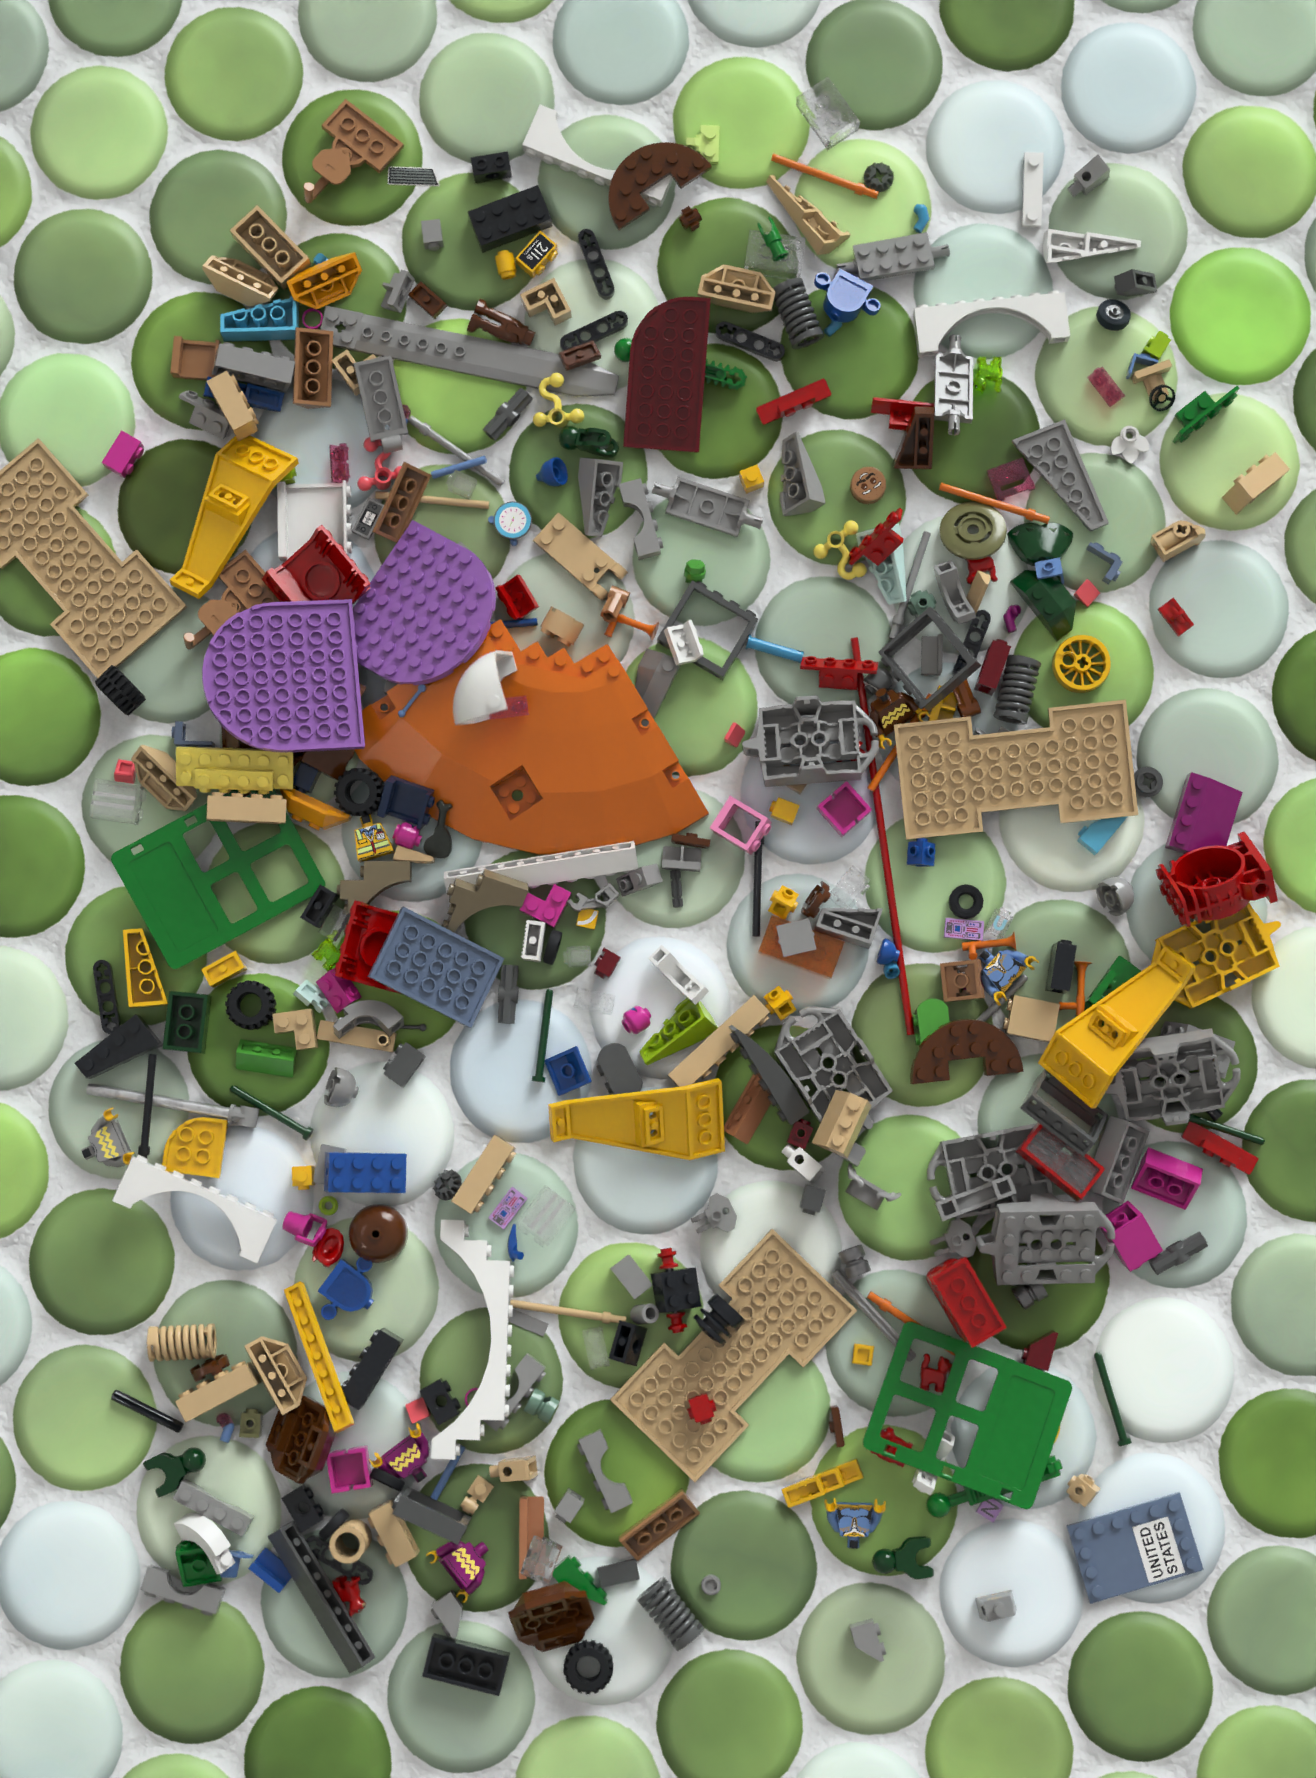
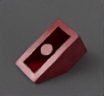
M1051 1331L1029 1343L1022 1352L1021 1359L1024 1360L1023 1364L1048 1371L1058 1333Z

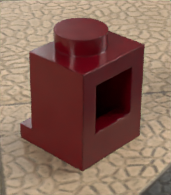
M603 948L604 956L600 955L594 964L597 966L594 974L602 979L605 976L610 978L621 959L620 956Z
M800 1119L799 1122L796 1121L786 1142L805 1150L813 1127H810L811 1122ZM802 1129L805 1132L803 1137L797 1135L798 1130Z

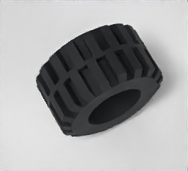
M111 665L95 680L96 686L125 715L129 716L146 700L141 691L116 666Z
M352 768L349 771L343 772L344 774L338 777V783L335 782L334 785L336 787V791H334V795H336L335 801L339 803L338 807L352 816L371 815L374 811L376 812L379 809L384 785L381 783L383 781L378 777V774L363 768ZM356 781H364L369 788V796L361 804L355 803L350 796L351 786Z
M247 980L243 983H238L236 987L230 989L231 993L227 994L226 997L228 999L227 1002L225 1001V1006H227L226 1014L229 1015V1019L235 1025L248 1030H258L262 1026L268 1025L270 1020L272 1021V1014L276 1013L275 1005L277 1003L274 999V994L267 986L257 981ZM248 994L257 995L262 1003L259 1013L253 1017L245 1016L240 1008L242 999Z
M583 1640L582 1643L578 1642L573 1648L571 1647L568 1654H566L563 1666L567 1683H570V1687L573 1690L577 1689L581 1694L582 1692H586V1694L594 1692L595 1694L600 1689L603 1690L606 1684H609L613 1674V1658L607 1647L604 1648L600 1642L599 1644L595 1643V1640H591V1642ZM591 1656L597 1659L600 1663L599 1673L591 1678L579 1674L577 1663L581 1658Z

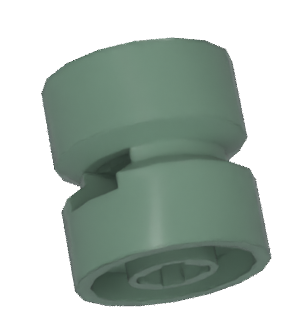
M535 1388L524 1411L532 1416L537 1414L538 1419L548 1424L560 1401L551 1396L545 1397L544 1392Z

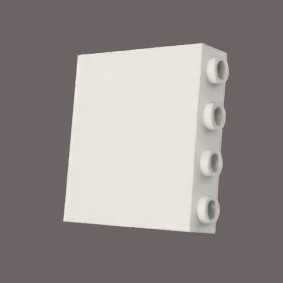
M343 480V483L286 485L285 482L277 484L278 557L280 561L289 559L311 538L316 528L321 525L331 532L334 540L343 547L344 552L348 556L349 553H352V542H349V535H352V525L348 523V516L352 515L351 504L348 505V497H351V486H348L346 480Z

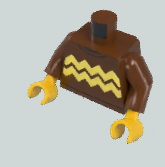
M885 688L879 689L876 692L877 699L870 705L872 710L870 718L877 726L878 735L875 737L879 738V747L881 749H885L883 746L884 740H886L888 746L892 745L891 740L885 738L883 734L887 736L893 732L895 724L906 723L915 717V712L918 714L917 718L921 722H923L921 715L924 713L930 718V714L922 711L914 702L915 699L912 696L903 692L896 693L893 689L888 692Z

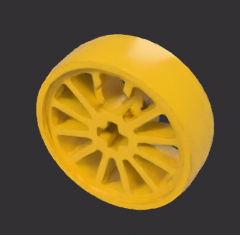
M1076 635L1063 641L1055 651L1052 660V670L1058 683L1065 689L1075 693H1087L1097 689L1108 677L1111 667L1107 648L1098 639L1088 635ZM1078 643V655L1071 644ZM1082 643L1089 644L1085 654H1082ZM1091 647H1094L1098 652L1089 657L1088 653ZM1101 655L1103 662H1091L1092 659ZM1063 657H1071L1072 664H1064ZM1080 660H1083V664H1085L1083 668L1080 667ZM1091 666H1103L1102 673L1091 668ZM1060 667H1061L1062 669H1064V670H1069V671H1067V672H1065V673L1063 674V673L1061 672ZM1074 671L1075 674L1071 681L1067 680L1065 676ZM1089 672L1099 676L1100 678L1097 681H1094ZM1077 674L1080 675V685L1074 684ZM1083 674H1085V676L1091 683L1090 685L1084 684Z

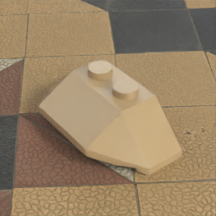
M211 255L202 266L203 271L216 291L249 307L269 302L278 292V287L270 275L237 259L217 258V256Z
M722 265L701 276L697 295L702 298H711V303L718 306L757 313L772 310L775 290L761 272Z
M140 745L131 758L139 782L166 809L187 811L197 798L195 786H176V761L167 752L146 745Z
M263 1336L245 1345L244 1347L254 1368L280 1413L284 1415L300 1406L307 1377L290 1346L287 1343Z

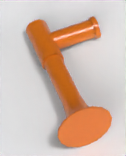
M619 613L616 621L609 623L604 635L612 638L615 626L619 622L646 632L652 641L657 633L659 622L655 625H648Z
M1014 932L1010 937L1004 939L962 942V950H969V959L971 960L977 958V949L1008 946L1016 951Z
M1074 962L1077 969L1076 1002H1059V1010H1076V1016L1085 1011V971L1088 965L1092 964L1091 962Z

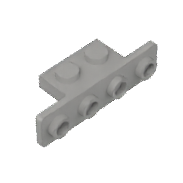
M190 390L184 391L179 395L180 399L195 406L189 421L190 424L221 439L226 437L230 425L220 407L215 405L214 401L203 399L196 392Z

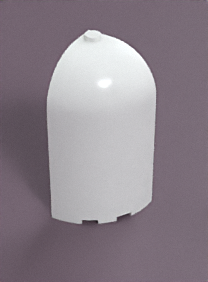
M499 650L490 652L476 660L464 672L454 694L453 718L455 725L475 724L492 719V713L508 709L500 682L506 676L518 671L513 652Z

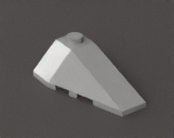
M794 432L785 438L782 444L784 475H781L783 492H780V503L783 516L813 512L826 504L822 485L799 432Z
M580 458L578 480L585 535L602 537L609 518V507L615 501L613 496L616 487H619V484H621L623 462Z
M646 649L638 665L635 688L653 719H655L681 665L676 666L674 658L664 653ZM643 720L641 724L642 726H648L649 722Z

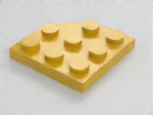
M207 1117L193 1118L176 1128L169 1136L164 1149L162 1165L167 1167L166 1171L173 1172L175 1170L183 1174L220 1178L228 1120Z

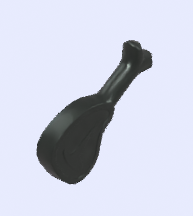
M442 800L436 803L439 809V816L434 834L424 843L425 853L440 859L448 857L452 851V839L445 827L448 810L453 806L445 804Z

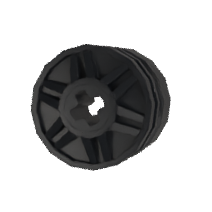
M715 1293L707 1302L712 1309L711 1312L701 1308L700 1311L706 1317L702 1319L696 1314L693 1318L706 1335L724 1345L726 1341L720 1335L724 1333L727 1337L731 1338L732 1336L727 1328L731 1326L733 1329L738 1330L746 1320Z

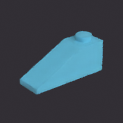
M1127 817L1101 819L1089 825L1088 828L1084 826L1078 833L1080 837L1077 841L1093 855H1096Z

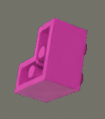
M554 884L546 901L527 893L522 908L520 907L519 910L540 922H545L546 925L555 929L572 893Z

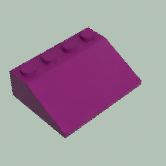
M1190 772L1186 776L1165 848L1186 854L1206 846H1227L1243 792L1211 778Z

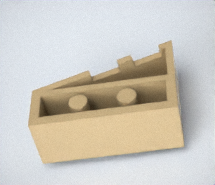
M1276 452L1270 457L1265 455L1258 461V466L1252 465L1246 471L1247 475L1243 476L1241 474L1233 481L1235 485L1222 497L1236 515L1290 470Z

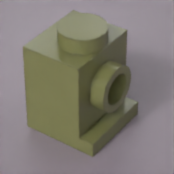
M246 1408V1412L241 1413L239 1437H261L263 1412H258V1409ZM248 1420L253 1421L254 1424L252 1427H249L247 1425Z

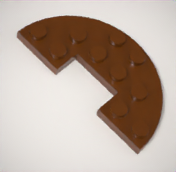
M653 143L632 152L616 169L609 187L610 213L618 231L650 210V207L640 195L668 175H671L679 188L682 189L712 169V165L697 151L677 143Z
M955 1020L938 1027L939 1029L928 1035L921 1043L920 1049L912 1062L910 1084L950 1080L948 1061L983 1057L985 1076L1024 1072L1023 1064L1016 1046L999 1028L979 1020Z

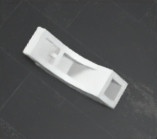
M661 945L648 958L695 1005L709 992L664 946Z
M944 1431L936 1454L937 1459L945 1461L954 1446L956 1436ZM916 1469L912 1480L913 1486L920 1492L931 1495L938 1476Z
M187 1513L174 1523L182 1541H193L204 1550L217 1574H222L235 1564L228 1549L231 1546L229 1541L211 1520L198 1513Z

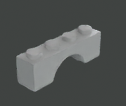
M640 478L619 484L624 507H630L638 511L644 521L641 532L634 538L638 560L661 555L660 549L663 548L661 537L657 538L655 532L658 530L656 519L652 520L651 517L653 507L651 501L647 502L646 499L648 494L646 483L642 484Z
M1009 1174L969 1191L936 1202L935 1206L943 1222L1012 1196L1017 1192Z
M529 1353L525 1355L514 1369L518 1375L519 1386L516 1394L506 1400V1405H509V1414L517 1412L522 1405L519 1402L523 1396L528 1398L534 1390L531 1386L535 1381L540 1382L546 1374L544 1372L546 1367ZM505 1417V1421H483L497 1431L499 1427L503 1430L510 1420Z
M601 1429L579 1438L580 1443L577 1444L580 1454H585L588 1460L585 1465L589 1473H593L596 1478L593 1482L597 1491H601L604 1496L601 1500L605 1509H609L613 1513L632 1504L633 1500L626 1484L609 1480L601 1469V1458L609 1447Z
M187 1479L181 1482L173 1497V1500L240 1536L246 1533L254 1518V1515L237 1506L220 1501L207 1493L202 1487Z
M151 1564L147 1568L140 1590L145 1591L144 1594L147 1596L156 1597L157 1595L163 1597L165 1602L174 1604L176 1601L182 1603V1607L193 1610V1608L201 1610L202 1614L212 1616V1614H216L219 1611L226 1588L207 1583L196 1592H183L173 1584L170 1570Z

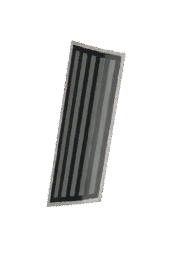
M388 168V184L440 186L434 168Z

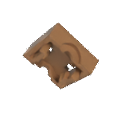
M981 960L940 963L944 1002L985 998L984 988L980 979L982 970Z

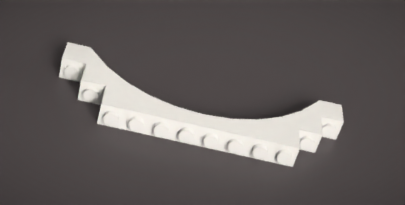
M441 1220L440 1240L463 1259L475 1275L485 1296L491 1327L490 1353L481 1385L470 1404L450 1426L432 1438L431 1459L456 1460V1456H460V1444H457V1440H481V1436L485 1435V1424H481L482 1420L505 1421V1417H509V1405H506V1397H510V1385L506 1384L507 1377L511 1375V1365H507V1357H511V1345H508V1337H512V1325H509V1317L513 1316V1305H509L510 1297H513L514 1285H510V1277H514V1266H511L510 1261L488 1260V1257H491L492 1246L488 1245V1241L465 1240V1237H469V1225H466L465 1220Z

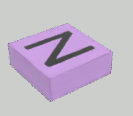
M994 1499L981 1502L976 1512L994 1522L1003 1505Z

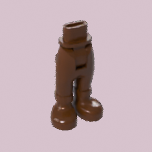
M479 299L474 310L475 314H472L467 331L473 333L476 329L482 328V331L488 332L504 341L519 342L520 345L522 343L528 346L531 345L536 332L529 330V326H525L516 318L499 312L494 308L490 309L485 300ZM479 316H486L488 319L494 320L500 323L501 325L491 323L490 321L484 320Z

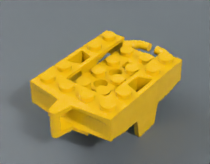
M1248 903L1241 911L1223 919L1205 921L1206 924L1210 922L1211 930L1204 934L1195 926L1197 924L1196 921L1191 922V927L1186 928L1184 925L1155 939L1156 944L1151 964L1156 961L1164 946L1171 947L1192 965H1195L1193 962L1199 960L1200 964L1195 965L1196 969L1188 983L1174 1000L1192 1009L1280 967L1270 935L1280 928L1281 923L1274 921L1264 924L1250 903ZM1225 943L1231 947L1229 954L1223 951ZM1206 952L1213 954L1214 959L1212 962L1206 960ZM1232 972L1238 979L1234 980V984L1225 988L1224 976Z

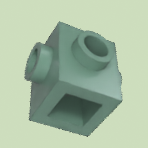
M919 590L911 595L907 607L911 615L917 618L930 606L935 609L936 600L927 590L924 592ZM923 600L926 605L922 606L919 602Z

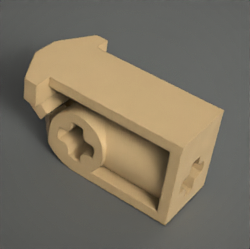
M1180 520L1153 534L1150 543L1161 560L1165 562L1190 547L1199 545L1205 538L1206 533L1205 529L1199 525Z

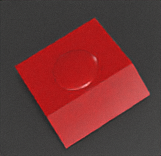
M323 525L317 527L311 538L289 559L277 568L267 570L262 578L263 582L280 602L352 599L353 605L370 589L371 584L368 577L358 569L355 561L349 558L344 552L343 547L334 540L331 532L325 529Z
M354 900V904L350 909L349 923L345 928L344 942L340 946L341 954L339 961L335 965L336 977L399 993L368 977L398 913Z

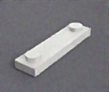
M1024 153L1022 227L1041 228L1044 153Z

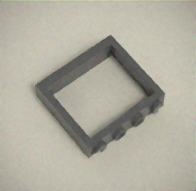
M692 580L658 636L657 643L670 650L664 630L667 627L673 626L693 591H697L749 622L722 668L703 656L696 662H692L723 680L756 626L758 618H756V614L752 611H744L739 608L740 605L735 601L723 599L721 593L715 590L711 592L706 589L707 586L704 583Z
M931 606L878 651L883 657L880 659L887 668L889 666L892 668L893 672L891 674L898 682L901 680L905 684L903 689L909 695H914L916 698L914 702L920 709L925 708L928 711L934 708L981 667V664ZM933 621L968 664L926 699L892 656Z
M1045 1069L1034 1081L1020 1107L1021 1110L1082 1157L1095 1144L1108 1117V1114L1098 1106L1097 1108H1090ZM1039 1088L1043 1089L1090 1125L1091 1128L1088 1134L1037 1095ZM1097 1113H1100L1103 1117L1100 1119Z
M407 1487L405 1491L402 1490L396 1496L391 1507L394 1509L393 1515L455 1544H459L472 1518L471 1515L438 1500L436 1501L410 1487Z

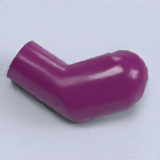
M1011 605L1003 616L1008 633L1017 631L1014 621L1021 613L1019 605Z

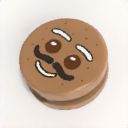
M863 467L856 471L850 484L852 496L862 504L878 502L886 489V479L883 473L874 467Z

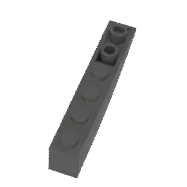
M730 1025L729 1029L732 1032L730 1037L735 1044L738 1043L741 1049L739 1052L745 1060H749L750 1070L754 1075H758L760 1079L758 1083L764 1091L767 1090L769 1094L767 1098L773 1107L776 1105L779 1110L777 1115L781 1121H786L792 1125L810 1113L792 1081L779 1064L754 1040L733 1025Z

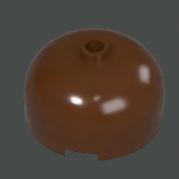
M374 1204L361 1209L354 1216L349 1227V1241L352 1249L359 1257L366 1261H372V1263H383L394 1259L402 1252L408 1239V1226L405 1219L395 1208L385 1204ZM374 1230L379 1231V1237L375 1238L372 1235Z

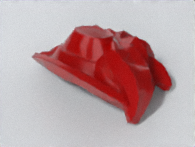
M334 1228L326 1229L322 1239L313 1247V1262L318 1260L324 1267L329 1268L330 1265L340 1259L344 1248V1239L339 1230Z

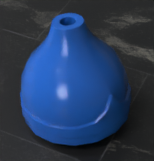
M558 457L551 458L542 465L541 470L536 474V479L549 486H562L568 480L566 465Z

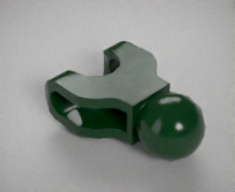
M567 426L559 434L560 445L567 450L578 448L580 451L603 457H614L619 451L618 443L604 429H578L573 426ZM610 444H613L611 451H605Z
M192 1447L179 1456L163 1452L145 1461L143 1465L146 1470L159 1468L165 1473L166 1479L164 1484L155 1490L157 1497H162L177 1490L188 1473L202 1470L206 1463V1456L201 1449Z
M926 1536L909 1537L902 1542L899 1548L892 1549V1551L884 1548L880 1549L873 1556V1567L881 1574H888L896 1570L904 1571L913 1579L933 1577V1568L920 1566L916 1562V1554L919 1550L931 1546V1538Z

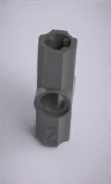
M520 388L508 402H504L497 409L495 416L483 428V431L488 437L496 441L508 426L511 427L516 423L521 415L520 413L531 403L533 398L527 391Z
M502 965L501 984L498 988V1023L515 1024V1011L519 987L517 986L519 966Z
M1197 1232L1183 1241L1180 1240L1171 1244L1165 1251L1148 1261L1153 1271L1158 1275L1174 1265L1178 1266L1191 1258L1190 1256L1208 1247L1207 1241L1201 1232Z

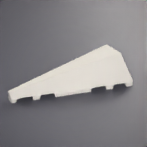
M1048 229L1044 233L1042 252L1045 262L1049 264L1141 247V241L1090 232L1079 234Z

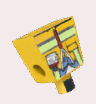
M371 815L360 817L362 828L355 830L358 861L361 863L395 853L381 823L373 824Z

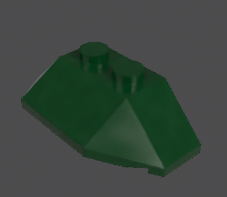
M1025 570L1010 581L1056 642L1072 630L1076 601L1057 576L1037 579L1036 571Z

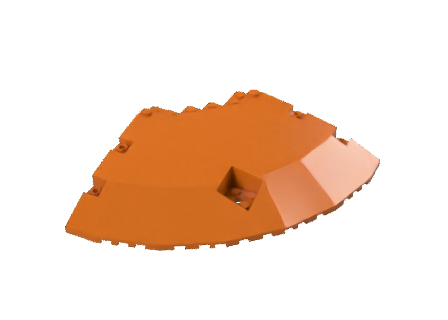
M499 619L491 624L483 643L466 663L462 662L453 669L454 672L435 682L424 684L426 691L420 693L405 712L406 715L404 717H399L398 712L403 710L415 695L419 685L397 684L386 692L388 695L362 710L365 748L354 750L359 759L373 772L378 774V777L384 782L392 775L433 789L435 802L433 807L429 809L428 814L438 821L439 809L436 803L442 800L445 804H451L453 807L446 814L445 825L477 841L492 843L536 855L556 854L634 841L635 846L677 834L709 814L693 784L679 764L677 756L608 644L574 664L565 648L547 657L538 641L520 651L504 623ZM496 650L513 652L518 671L506 676L500 682L508 709L492 713V719L475 724L455 725L453 718L454 694L464 672L476 660ZM384 704L388 705V709L385 711L381 710V706ZM647 720L649 724L648 726H642L641 722ZM674 772H677L679 774V778L674 779L672 777V774ZM514 791H521L523 798L515 801L512 798Z

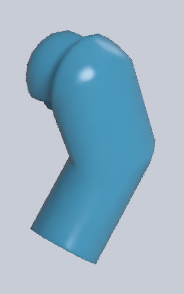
M917 204L914 207V212L918 215L919 220L913 229L921 233L929 221V214L924 204Z
M831 320V324L824 329L825 334L828 337L832 336L842 326V322Z

